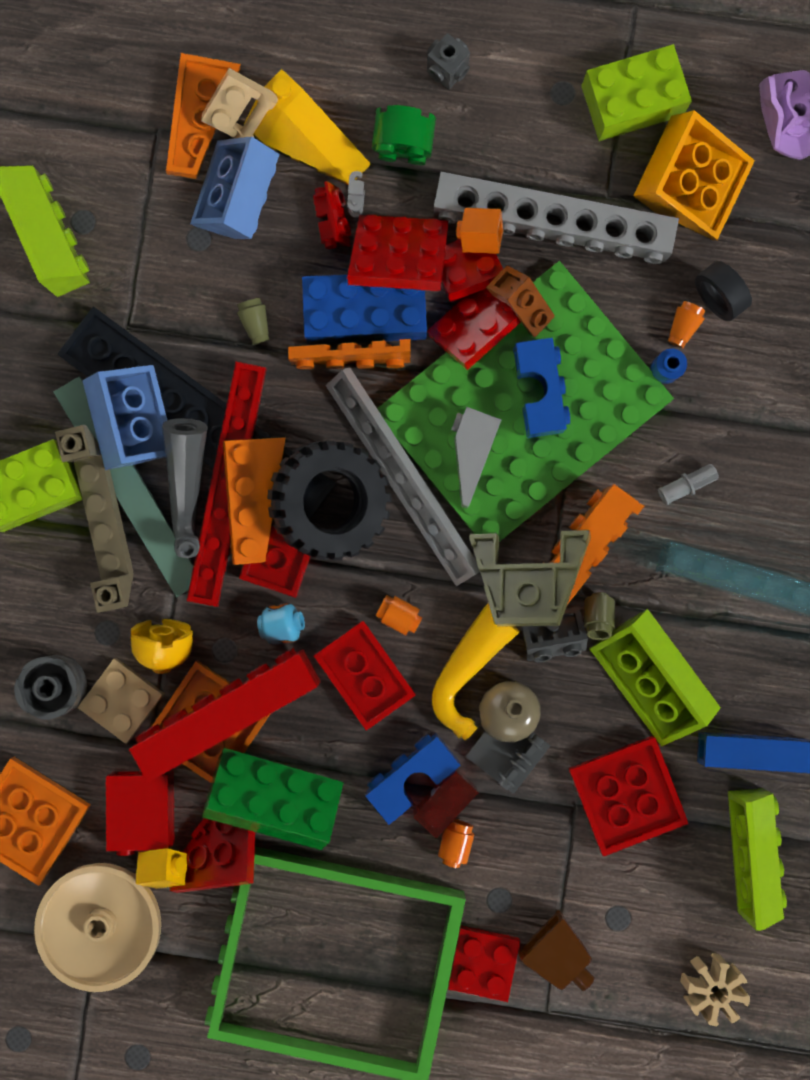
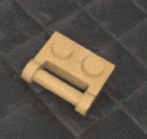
M228 68L204 109L201 121L233 138L254 137L253 133L267 111L274 108L278 102V97L271 90ZM250 99L258 100V104L244 126L236 123Z

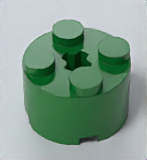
M387 105L386 112H382L381 107L377 108L372 149L379 153L378 159L386 162H395L396 157L408 158V163L425 165L426 159L432 155L436 124L435 115L429 112V118L421 116L422 109L402 105Z

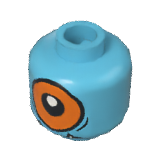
M284 603L266 607L262 615L258 616L257 627L262 639H266L271 645L295 642L300 636V631L305 628V620L302 612H297L294 605Z

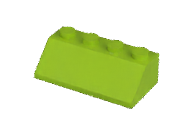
M33 165L1 166L0 196L38 282L56 297L90 283L86 275L90 271L84 257L76 253L74 246L78 244L72 230L69 227L65 228L62 219L66 216L57 200L53 201L50 192L54 191L47 175L45 173L41 175Z
M648 609L625 621L612 632L610 638L600 640L590 648L591 652L661 747L707 727L721 708Z
M764 788L728 791L737 911L756 931H762L783 920V908L787 906L786 894L781 889L780 878L784 876V866L778 854V846H781L782 839L780 830L776 827L775 815L779 814V805L773 793Z

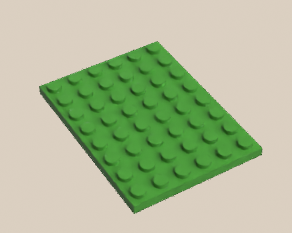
M560 260L533 282L554 314V318L536 337L531 336L523 324L520 323L468 370L446 352L377 408L403 449L472 533H497L499 542L674 399L663 384L653 376L648 366ZM553 338L554 346H559L561 354V364H558L557 368L558 375L563 376L565 380L566 393L562 395L563 407L568 406L570 424L566 425L567 429L560 434L527 438L522 408L525 404L542 400L544 389L542 384L534 378L517 379L513 348L519 342ZM466 407L501 419L470 505L466 509L461 507L454 442L457 432L451 429L457 413L464 415Z

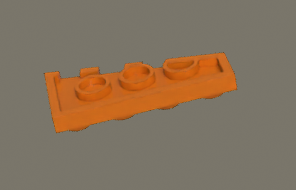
M181 53L166 174L197 179L216 132V128L201 121L202 113L228 68L239 73L241 64Z
M400 339V346H392L384 340L372 341L368 348H362L361 345L356 343H342L337 345V350H331V346L327 344L288 347V359L291 365H296L297 369H313L314 365L326 364L328 369H342L344 364H356V367L361 369L374 368V364H386L387 368H403L404 363H410L411 356L410 339Z

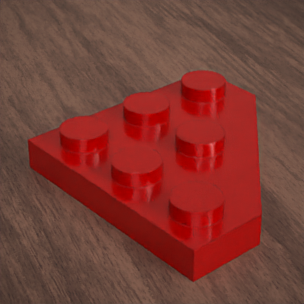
M203 818L191 834L193 839L183 851L179 850L180 852L187 853L185 885L170 887L169 891L182 893L253 884L255 832Z

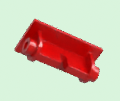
M325 181V187L316 188L313 195L316 216L318 218L327 216L328 219L318 223L321 243L325 244V249L336 248V242L349 247L351 246L349 239L351 227L344 212V206L346 205L345 196L340 188Z

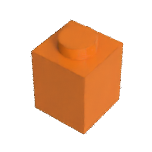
M465 208L463 219L458 220L456 226V237L461 239L463 252L499 254L503 235L501 209Z

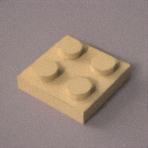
M114 658L77 708L127 744L165 693L118 658Z

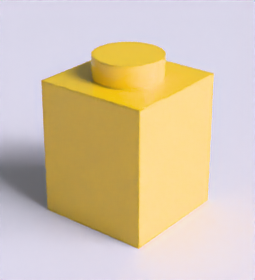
M169 848L138 852L135 884L155 889L185 885L187 853Z

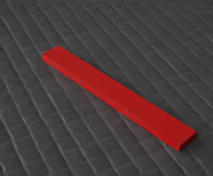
M235 362L199 538V553L195 557L187 601L215 607L219 606L231 547L223 441L253 439L267 371L266 367Z

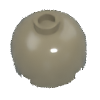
M504 681L492 686L483 695L479 704L483 729L492 738L501 742H517L527 738L535 731L541 717V706L536 694L528 686L519 682Z

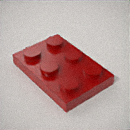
M486 288L465 296L430 327L427 333L435 343L468 370L519 325L521 321L508 304L492 296Z
M364 620L314 655L319 665L366 731L416 696Z

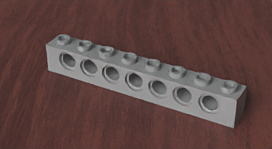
M446 172L440 173L433 210V217H438V220H449V224H453L463 219L465 208L459 205L458 201L460 199H470L473 205L469 208H487L491 204H497L503 210L504 235L525 234L528 239L542 241L545 238L555 240L561 246L571 247L575 244L585 246V249L591 252H602L603 250L615 252L614 254L621 258L642 257L645 262L652 264L666 262L671 256L679 218ZM519 210H527L531 213L532 217L530 219H522L518 216L517 212ZM550 215L557 216L561 224L552 225L547 221L546 217ZM584 221L588 223L590 230H580L576 222ZM606 228H616L619 232V236H610L607 233ZM636 233H644L648 237V242H640L636 238Z

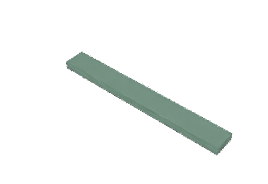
M77 377L55 390L54 394L73 426L86 425L97 440L82 382L83 379ZM131 465L110 469L115 494L119 503L176 598L182 596L189 591L194 567L193 562L190 558H182L176 555L174 550V531L136 467Z

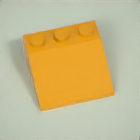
M695 110L673 115L668 121L633 196L655 213L679 218L678 224L711 240H718L755 160Z

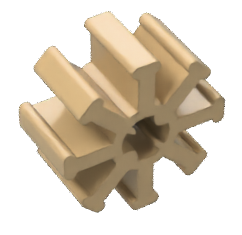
M711 954L713 959L710 971H707L708 967L701 958L696 956L690 963L701 976L700 978H695L682 973L680 982L689 993L688 996L684 995L683 998L693 1013L698 1016L700 1012L709 1025H719L717 1019L720 1008H722L731 1023H735L740 1019V1016L729 1003L730 1001L744 1003L745 1006L749 1005L750 996L740 985L741 983H747L746 978L733 963L729 965L720 954ZM717 986L718 990L713 993L711 989Z

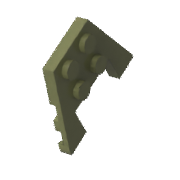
M561 531L560 562L533 564H498L499 536L497 533L470 534L469 539L484 582V589L494 623L497 626H560L591 539L590 531Z

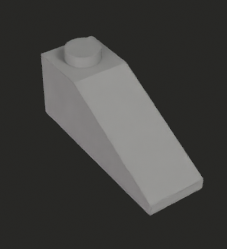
M466 407L464 415L457 413L451 429L457 432L454 442L461 507L466 509L470 505L501 419Z

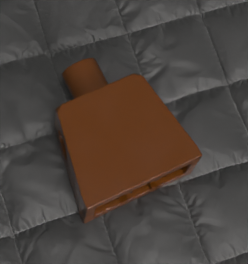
M559 910L518 951L521 961L527 967L559 990L565 989L573 981L581 991H585L594 982L595 977L585 968L592 958Z

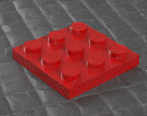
M359 215L347 275L348 285L441 291L449 220Z
M654 736L568 768L603 857L689 824Z

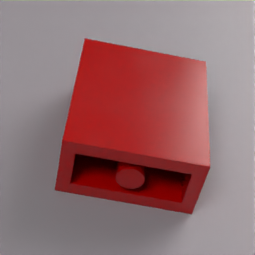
M170 770L148 783L141 771H113L107 775L106 851H116L118 856H129L135 854V851L170 849L175 843L174 770Z

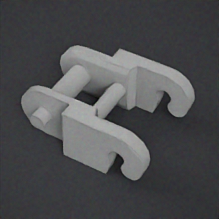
M354 171L349 176L347 205L350 216L358 218L363 213L365 191L364 182L355 180V178L361 179L362 173Z

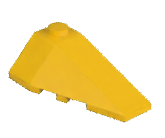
M281 69L264 86L276 94L278 102L273 109L267 111L253 133L261 143L274 151L276 149L289 155L291 159L299 163L300 161L316 168L319 172L346 185H349V176L352 172L359 171L363 173L370 166V162L286 72ZM255 100L244 124L258 104V100Z

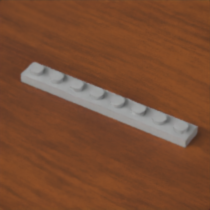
M348 367L341 370L326 384L327 389L372 458L381 465V472L387 476L389 484L456 586L460 585L480 572L475 558L351 368Z

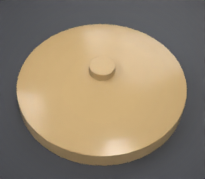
M87 864L69 871L48 889L36 913L34 935L37 950L43 963L57 979L78 990L104 992L126 985L145 969L159 944L161 914L151 889L135 884L136 874L114 864Z

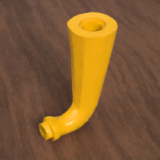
M489 603L486 604L450 656L436 681L432 693V706L438 720L445 727L452 730L458 739L462 737L465 741L478 727L472 718L464 717L458 713L454 703L456 694L504 646L520 633L516 626H497L494 623Z

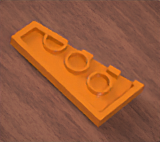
M286 437L223 441L233 565L266 561L272 517H270L268 508L271 507V499H267L268 490H272L274 482L270 481L273 473L278 472L281 468L279 464L283 458Z

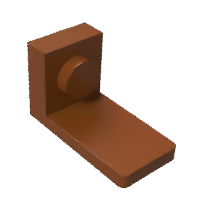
M508 265L486 287L492 296L511 307L528 333L533 337H536L554 318L553 312L531 279Z

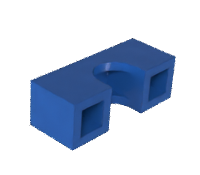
M553 338L516 343L513 352L517 379L534 378L542 384L544 389L542 400L525 404L522 408L526 437L533 438L563 433L567 429L566 425L570 424V412L568 406L563 407L562 395L566 393L564 377L558 375L557 365L561 364L559 346H554Z
M437 733L432 737L428 734L423 736L415 743L416 750L408 757L405 753L400 755L391 763L390 766L393 768L385 776L379 773L367 783L369 789L366 791L365 796L388 825L413 806V799L404 788V782L411 774L424 773L438 785L461 766L459 760Z

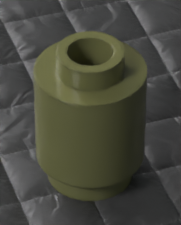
M596 592L584 600V627L589 638L605 640L610 638L615 630V600L606 593Z

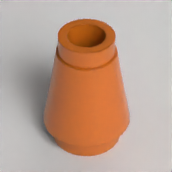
M683 301L681 307L676 309L667 342L684 349L690 338L705 320L703 317L705 310L693 303Z

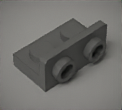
M579 606L565 609L560 626H521L527 661L546 662L552 659V657L560 655L574 657L581 654L587 648L588 638Z

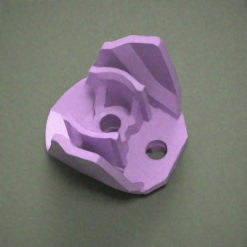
M805 70L768 76L762 80L759 88L762 113L773 150L789 158L802 160L810 156V73Z

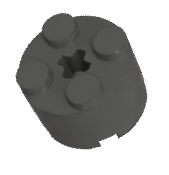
M51 655L37 658L28 662L22 668L14 685L15 698L20 708L26 713L42 720L54 719L70 713L80 705L86 697L87 679L81 666L72 657ZM53 683L55 689L49 691L48 685Z

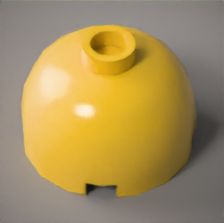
M162 619L163 625H152V620L136 624L131 628V649L135 659L142 666L159 674L168 673L171 669L183 664L188 659L192 650L193 630H191V626L188 623L179 620Z

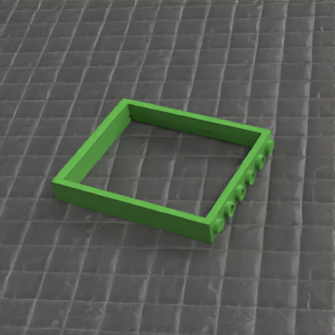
M255 847L254 868L255 864L449 905L417 1062H407L222 1022L251 884L237 885L233 889L231 903H235L236 906L234 915H228L224 933L229 934L227 945H222L218 958V964L223 965L221 976H215L211 994L216 995L214 1006H209L205 1019V1025L210 1026L207 1038L400 1080H429L466 901L465 892Z

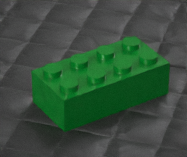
M224 748L218 758L201 817L322 850L330 843L344 782Z

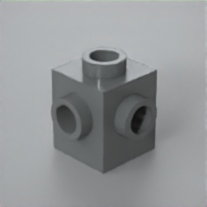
M447 33L440 41L436 39L427 51V72L436 82L441 83L448 90L457 81L460 82L470 69V52L467 45L461 39H454Z

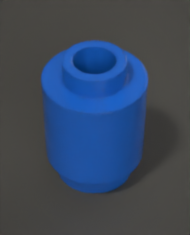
M666 349L653 360L650 370L659 382L670 384L685 373L687 359L680 350Z

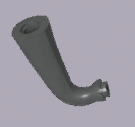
M184 418L163 422L162 431L175 537L174 550L179 557L191 558L199 553L200 548L199 539L196 536V516L208 427L200 420Z

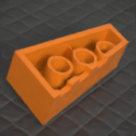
M615 484L603 489L602 492L597 489L587 502L590 508L583 516L579 513L569 526L572 531L589 530L591 539L568 604L590 577V568L592 566L596 567L608 554L610 548L607 545L610 541L614 543L627 530L628 523L625 522L631 514L635 513L638 515L645 507ZM560 540L551 551L554 557L549 563L560 562Z

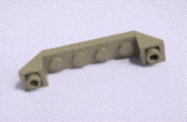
M86 425L56 431L55 434L62 462H74L101 577L100 581L90 583L97 613L127 607L134 571L110 470H105L99 444Z

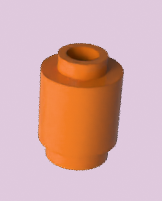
M388 595L384 598L375 615L382 619L381 623L405 636L408 631L415 633L423 618L418 615L419 608L397 596L392 598Z
M450 819L449 825L445 826L438 856L443 859L442 863L444 865L460 868L461 864L468 863L475 835L472 832V824L457 819Z

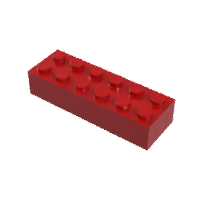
M291 648L274 659L277 664L270 668L267 663L257 667L247 674L248 680L242 683L240 678L220 689V696L215 698L213 693L193 704L191 706L193 711L188 713L184 708L163 721L165 725L163 728L156 724L136 736L135 740L137 743L129 748L147 783L316 689L321 680L305 651L302 649L296 652L294 648Z

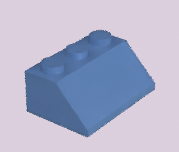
M252 136L218 140L190 224L233 239H252L258 227V218L262 206L267 200V191L271 178L276 172L279 153Z
M154 365L97 372L82 380L105 470L131 466L166 457L162 425L163 422L167 421Z

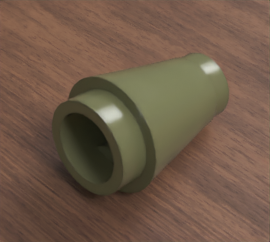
M255 298L237 304L239 310L237 315L251 339L252 345L269 341L265 304L262 305L261 299Z

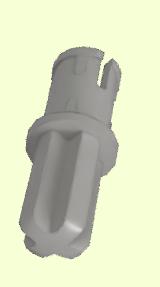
M708 464L688 475L683 473L680 479L658 488V494L662 502L667 506L688 494L691 496L695 495L696 490L718 480V472L712 464Z

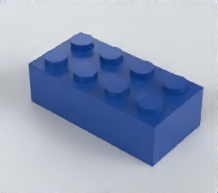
M347 275L302 277L304 337L307 345L362 343L384 340L400 341V339L426 340L425 290L348 285Z

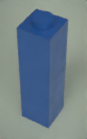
M698 732L697 762L704 767L810 773V740L806 738Z

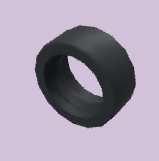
M715 261L695 278V286L703 302L717 317L724 321H732L752 305L751 293L745 281L730 265L722 261Z

